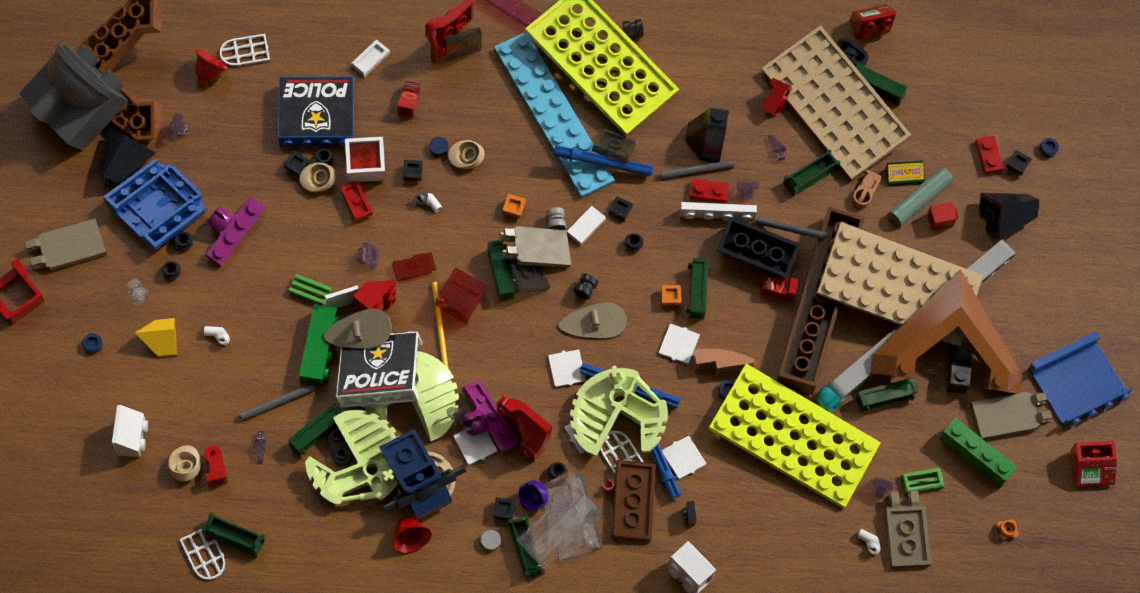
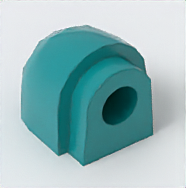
M824 385L818 392L817 403L819 407L832 413L842 405L841 399L828 386Z

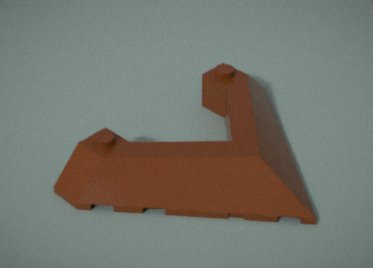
M129 0L125 5H121L112 13L111 18L98 26L84 39L76 50L85 45L100 59L95 67L102 75L107 69L112 71L144 34L162 32V13L157 0ZM123 86L119 92L128 100V103L117 113L112 122L138 141L156 139L163 125V106L154 101L139 102Z
M961 269L872 354L870 373L914 378L916 359L951 331L955 330L984 369L982 389L1017 394L1021 391L1022 374Z

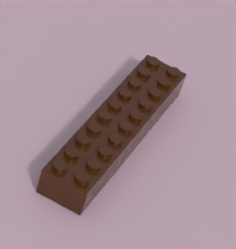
M828 207L821 232L827 233L826 240L818 239L776 380L786 387L812 395L814 393L840 306L839 302L816 293L839 223L843 222L862 230L865 217Z

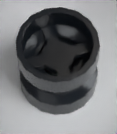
M636 19L634 22H622L623 32L629 38L644 36L641 19Z
M583 273L579 279L580 283L574 287L573 291L582 299L589 300L593 295V289H596L599 282L592 275Z

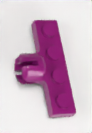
M252 196L248 198L235 215L223 207H218L208 219L207 224L218 232L219 237L205 256L221 267L266 207Z
M477 380L464 386L462 392L474 409V411L465 414L462 419L464 429L472 428L466 431L469 436H476L483 432H488L502 453L518 447L520 444L518 438L503 415L497 410L496 404L481 381Z

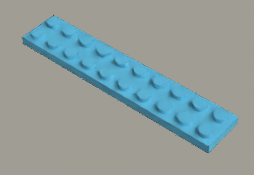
M522 33L494 46L495 53L552 150L554 151L555 146L559 145L568 148L575 147L578 150L599 154L531 38L526 33ZM557 157L581 199L614 184L615 180L607 167L576 160L571 162L567 158Z

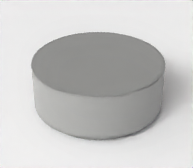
M494 530L484 532L481 537L482 547L487 551L497 550L501 544L499 533Z

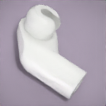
M205 326L204 336H214L220 345H227L229 343L230 337L224 328Z
M861 529L857 538L866 542L870 554L877 555L881 550L878 537Z

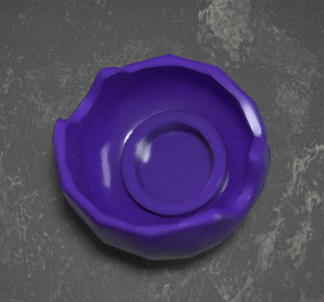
M531 480L519 487V500L528 511L533 512L547 504L549 495L547 488L542 482Z

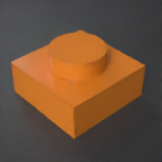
M508 194L502 213L521 218L526 199Z
M681 285L661 286L662 306H681Z

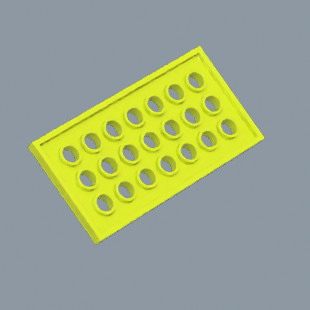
M559 0L525 28L524 32L625 136L679 91V88L593 0ZM579 7L582 13L576 14L572 8ZM566 18L569 23L563 25L559 22V19ZM586 20H591V21H593V22H594V26H593V27H588V26L585 24V21H586ZM553 29L556 34L550 36L546 33V30ZM579 31L581 37L575 38L572 32ZM604 33L607 39L601 40L597 34ZM566 42L568 48L563 49L559 47L558 43ZM591 44L594 50L588 51L584 45ZM617 46L620 52L613 53L610 47ZM578 55L581 60L575 62L571 59V56ZM604 57L607 62L600 64L597 58ZM624 59H629V60H631L632 65H631V66H626V65H624L623 60H624ZM591 68L593 70V74L587 75L584 72V69ZM611 70H616V71H618L619 76H618V77H613V76H611V75H610V71H611ZM642 72L645 78L638 79L635 73ZM603 81L605 82L606 87L600 88L597 86L596 82ZM629 83L632 89L625 90L622 84ZM654 85L657 87L658 91L651 92L648 89V86ZM616 94L619 100L612 101L609 95ZM641 96L644 98L645 102L638 103L635 100V97ZM628 107L632 113L624 114L622 108Z
M745 364L708 428L843 509L848 504L881 443L748 364ZM755 386L758 389V394H751L748 391V387ZM772 396L775 403L768 404L765 401V397ZM742 401L746 402L749 405V409L742 410L739 407V403ZM782 406H789L792 413L785 414L782 411ZM756 412H763L766 419L759 420L756 417ZM799 416H806L808 424L800 423ZM730 418H737L740 425H731ZM773 422H780L783 429L776 430L773 427ZM816 426H823L825 434L817 433ZM747 428H754L757 435H748ZM790 432H797L800 437L799 440L791 439ZM833 436H840L842 444L834 443ZM764 438H771L774 442L773 446L765 445ZM807 442H814L816 450L808 449ZM851 445L858 447V454L851 453ZM781 448H788L790 456L782 455ZM824 452H831L833 460L825 459ZM798 458H805L807 466L799 465ZM841 462H848L850 470L842 469ZM815 468H822L824 476L816 475ZM832 478H839L841 486L833 485Z

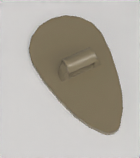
M603 302L572 312L560 321L559 329L575 337L610 339L619 336L624 331L627 325V316L619 305L612 302Z
M367 309L336 322L325 332L324 338L329 343L340 347L374 348L383 345L389 339L392 324L385 312L379 309Z

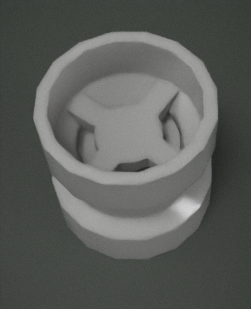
M555 207L546 211V218L549 221L547 223L548 229H566V221L563 220L565 216L563 208Z

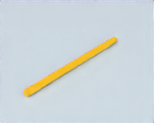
M432 282L441 360L448 368L437 282Z

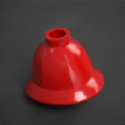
M196 49L195 74L198 77L197 82L207 85L208 82L216 80L223 71L229 69L212 54L202 49Z
M401 517L394 531L392 547L396 552L402 554L415 552L423 548L430 541L432 532L414 518Z

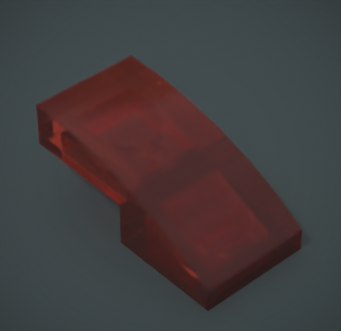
M431 252L416 254L410 259L397 260L392 263L397 281L419 277L436 271Z

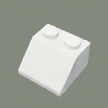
M117 405L112 445L117 456L141 457V451L145 450L146 445L143 435L148 430V421L145 420L143 413L122 405Z

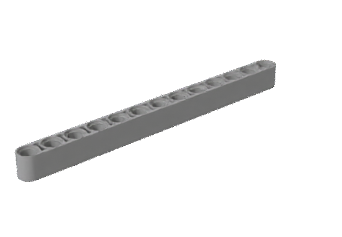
M1001 240L967 269L983 275L980 284L982 285L1008 263L1016 253L1004 240ZM901 325L829 384L828 387L841 399V402L875 375L870 373L872 354L895 331L901 328Z

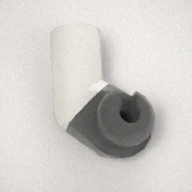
M416 194L415 202L419 205L430 206L435 213L442 209L441 204L433 194Z

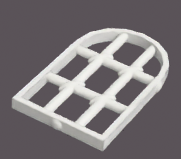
M265 34L226 41L220 48L221 60L231 67L270 61ZM264 37L265 42L252 44V39ZM249 40L248 45H236L238 41ZM233 42L234 46L230 48H224L227 44ZM265 45L266 51L254 53L253 48L255 46ZM250 47L251 52L249 54L238 55L239 49ZM235 50L234 56L223 58L222 52ZM267 54L268 58L255 60L256 55ZM252 56V61L241 63L239 61L243 57ZM236 59L237 63H230L226 60Z
M620 431L609 432L608 435L612 434L618 445L613 447L605 440L604 442L609 450L603 452L601 447L600 451L614 475L616 465L612 466L606 455L610 453L616 461L619 460L614 452L618 448L622 449L627 457L624 461H632L633 458L638 457L639 461L643 462L631 440ZM616 434L624 436L626 441L620 442ZM629 443L635 454L632 456L628 455L623 445Z
M202 529L180 539L192 569L198 577L204 580H213L223 573L226 563L224 554L221 552L216 540L213 539L209 543L208 541L206 542L204 535H202ZM197 534H200L204 543L200 547L196 546L192 538ZM188 538L194 550L189 552L183 543ZM214 543L220 553L217 557L213 556L209 548ZM203 548L207 549L211 560L207 562L203 561L199 550ZM193 553L197 554L201 563L196 567L189 556ZM222 558L223 567L220 571L216 560ZM210 563L214 564L218 572L217 575L212 577L206 568V565ZM202 567L207 577L200 575L197 569Z

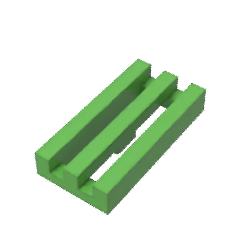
M296 274L288 291L291 294L324 306L325 295L331 293L332 287ZM298 287V288H301V289H303V290H306L307 292H310V293H312V294L314 293V294H316V295H319V296L323 297V299H320V298H317V297L312 296V295H310V294H307V293H305V292L299 291V290H297V289H295V288Z
M940 468L901 475L905 494L910 493V491L918 490V492L944 488ZM937 474V477L908 481L909 478ZM937 481H939V483H935V484H929V485H923V486H917V487H911V488L909 487V486H913V485H919V484H925V483H931V482H937Z

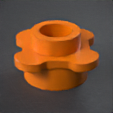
M1010 519L997 523L1002 540H1006L1009 537H1018L1019 532L1017 531L1015 520Z

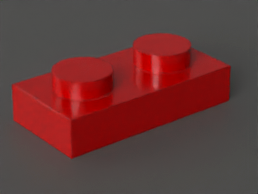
M995 136L976 138L975 143L984 174L1002 172L1004 167Z
M692 178L689 198L727 203L729 184Z
M358 181L340 187L355 222L373 215Z

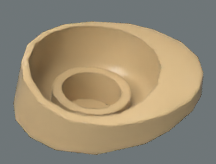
M463 140L455 143L449 149L448 157L451 164L456 168L471 169L483 161L485 153L480 144L472 140Z
M325 163L310 164L300 174L301 185L310 192L325 191L331 188L336 180L335 170L332 166Z
M187 445L181 446L172 452L169 459V469L173 478L179 481H188L198 474L201 458L196 448Z

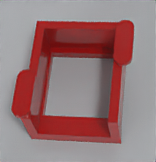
M17 259L11 263L13 269L0 278V289L18 277L34 297L12 313L0 300V312L12 324L44 302L43 295L27 277L28 271Z

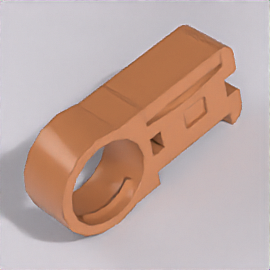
M869 170L865 172L864 178L852 198L853 204L857 208L862 209L869 206L881 180L880 175ZM862 193L859 201H857L856 195ZM866 195L868 197V202L862 203Z

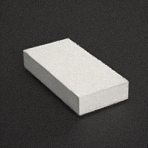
M376 39L351 63V67L365 78L390 54V50Z
M591 206L567 231V235L582 245L606 220V217Z

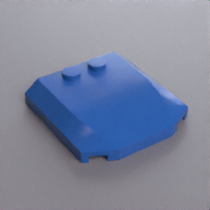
M156 159L103 196V200L109 210L149 249L154 251L203 215L206 210L200 190L175 166L170 164L166 166L158 163Z

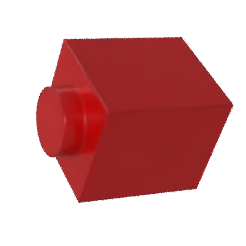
M952 202L930 206L927 216L931 229L937 230L954 226L958 219V212L953 207Z

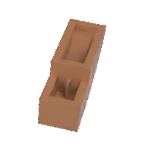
M705 348L694 349L692 353L694 370L714 368L715 375L742 371L745 364L754 367L755 364L753 358L729 350Z

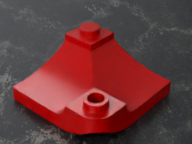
M464 0L454 9L448 10L445 17L437 16L426 23L425 37L430 42L431 59L434 62L442 58L461 39V30L474 18V0Z
M503 395L496 403L497 410L516 431L521 442L519 449L521 455L527 460L531 459L535 462L545 451V445L551 439L552 426L525 403Z

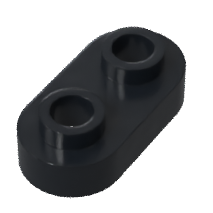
M841 38L836 42L840 49H846V51L842 52L855 67L858 63L864 64V66L867 64L869 59L868 53L847 38Z
M334 427L330 429L327 435L332 459L335 464L345 466L351 462L352 452L340 429ZM340 434L341 437L337 439L334 438V435ZM344 452L345 456L340 457L338 454Z

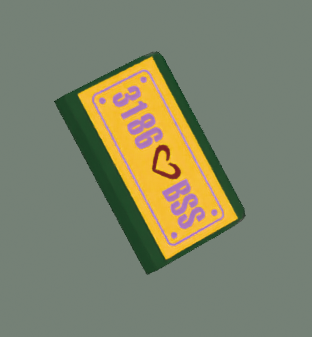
M923 160L889 162L886 164L887 185L914 184L925 181Z

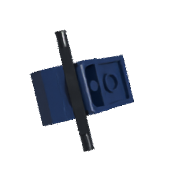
M415 429L379 446V450L389 468L393 471L401 492L393 497V501L383 505L386 513L397 507L401 509L408 505L413 516L418 521L452 503V498L446 485L456 481V477L466 473L464 465L454 470L447 469L440 473Z

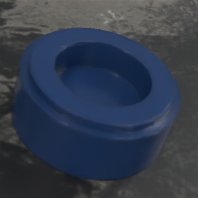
M443 137L433 138L429 144L430 152L434 156L445 155L448 151L447 140Z
M1052 138L1044 139L1039 146L1040 153L1045 157L1055 156L1059 150L1058 142Z
M94 333L86 335L82 341L84 350L90 354L98 353L103 347L101 337Z
M724 380L720 383L718 394L722 399H726L735 382Z

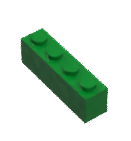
M314 304L299 373L300 383H313V385L323 386L324 380H328L329 369L327 364L332 361L333 351H331L332 344L325 340L324 334L332 325L340 321V315H338L337 308Z
M956 417L939 438L1000 488L1017 468L1015 464Z

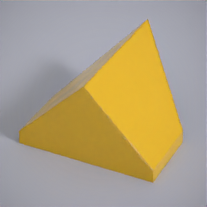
M175 318L154 320L135 332L158 357L177 356Z

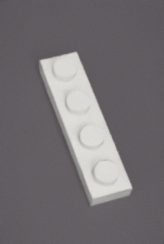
M681 202L680 217L686 219H693L695 217L706 220L721 218L729 221L731 216L742 221L755 220L757 205Z

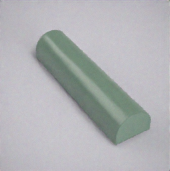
M939 168L889 211L887 215L901 228L953 183V176L946 168Z

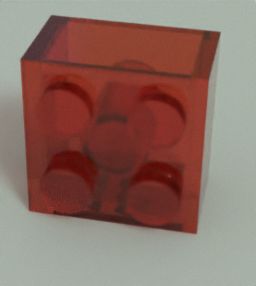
M455 267L437 296L434 306L468 324L489 286Z

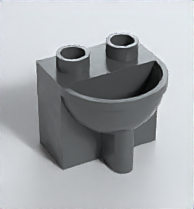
M60 42L55 47V52L50 60L21 90L19 95L32 107L30 112L37 119L49 124L67 144L84 150L128 103V100L119 92L125 84L108 69L102 75L95 67L100 59L85 45L76 50Z

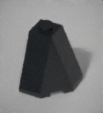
M709 108L688 123L685 141L695 150L700 160L714 163L720 162L728 122V110Z
M109 129L96 172L102 175L100 179L111 184L114 181L119 184L154 156L155 152L131 138Z
M980 193L979 213L981 218H985L988 225L985 227L987 234L1002 240L1038 217L1040 199L1029 194Z

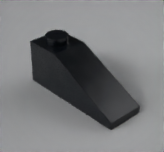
M963 340L960 347L950 344L946 391L965 394L970 386L971 351Z

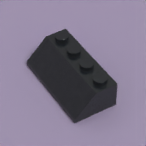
M730 216L716 251L788 279L801 244Z

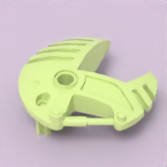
M417 351L415 373L417 379L415 388L418 392V401L411 402L431 442L442 437L454 422V419L451 420V418L458 411V405L455 406V401L459 400L458 393L455 394L457 385L456 382L452 383L451 379L454 377L448 368L437 358ZM393 403L361 407L366 409V415L374 413L380 416L378 419L382 421L384 419L387 420V407Z
M612 366V369L596 374L582 385L576 394L578 399H574L572 403L574 410H571L570 416L573 417L574 422L571 420L570 422L571 428L577 433L574 436L587 453L596 457L619 413L641 425V451L643 453L650 452L659 443L661 436L657 437V435L664 434L666 429L665 426H662L668 420L666 401L660 400L650 390V387L640 378L636 370ZM637 385L656 403L652 404L634 394ZM618 396L624 397L621 402H615Z
M349 410L333 417L358 462L356 465L334 472L310 456L305 461L309 480L314 479L312 485L317 491L320 488V495L335 505H341L342 502L375 498L382 501L398 485L393 471L389 468L379 450V446L397 438L395 436L397 431L393 427L389 428L387 426L389 422L385 419L379 420L380 416L374 413L366 415L367 411ZM369 467H376L378 471L376 474L370 475L367 473V469ZM367 485L372 490V492L361 493L360 495L343 497Z

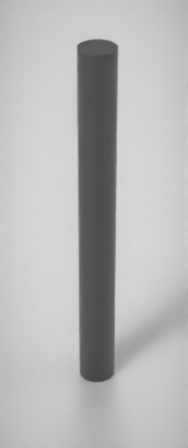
M729 160L660 172V178L665 179L734 167V162Z
M760 217L756 219L757 225L822 240L827 238V233Z
M311 383L240 413L241 419L243 421L315 391L314 385Z

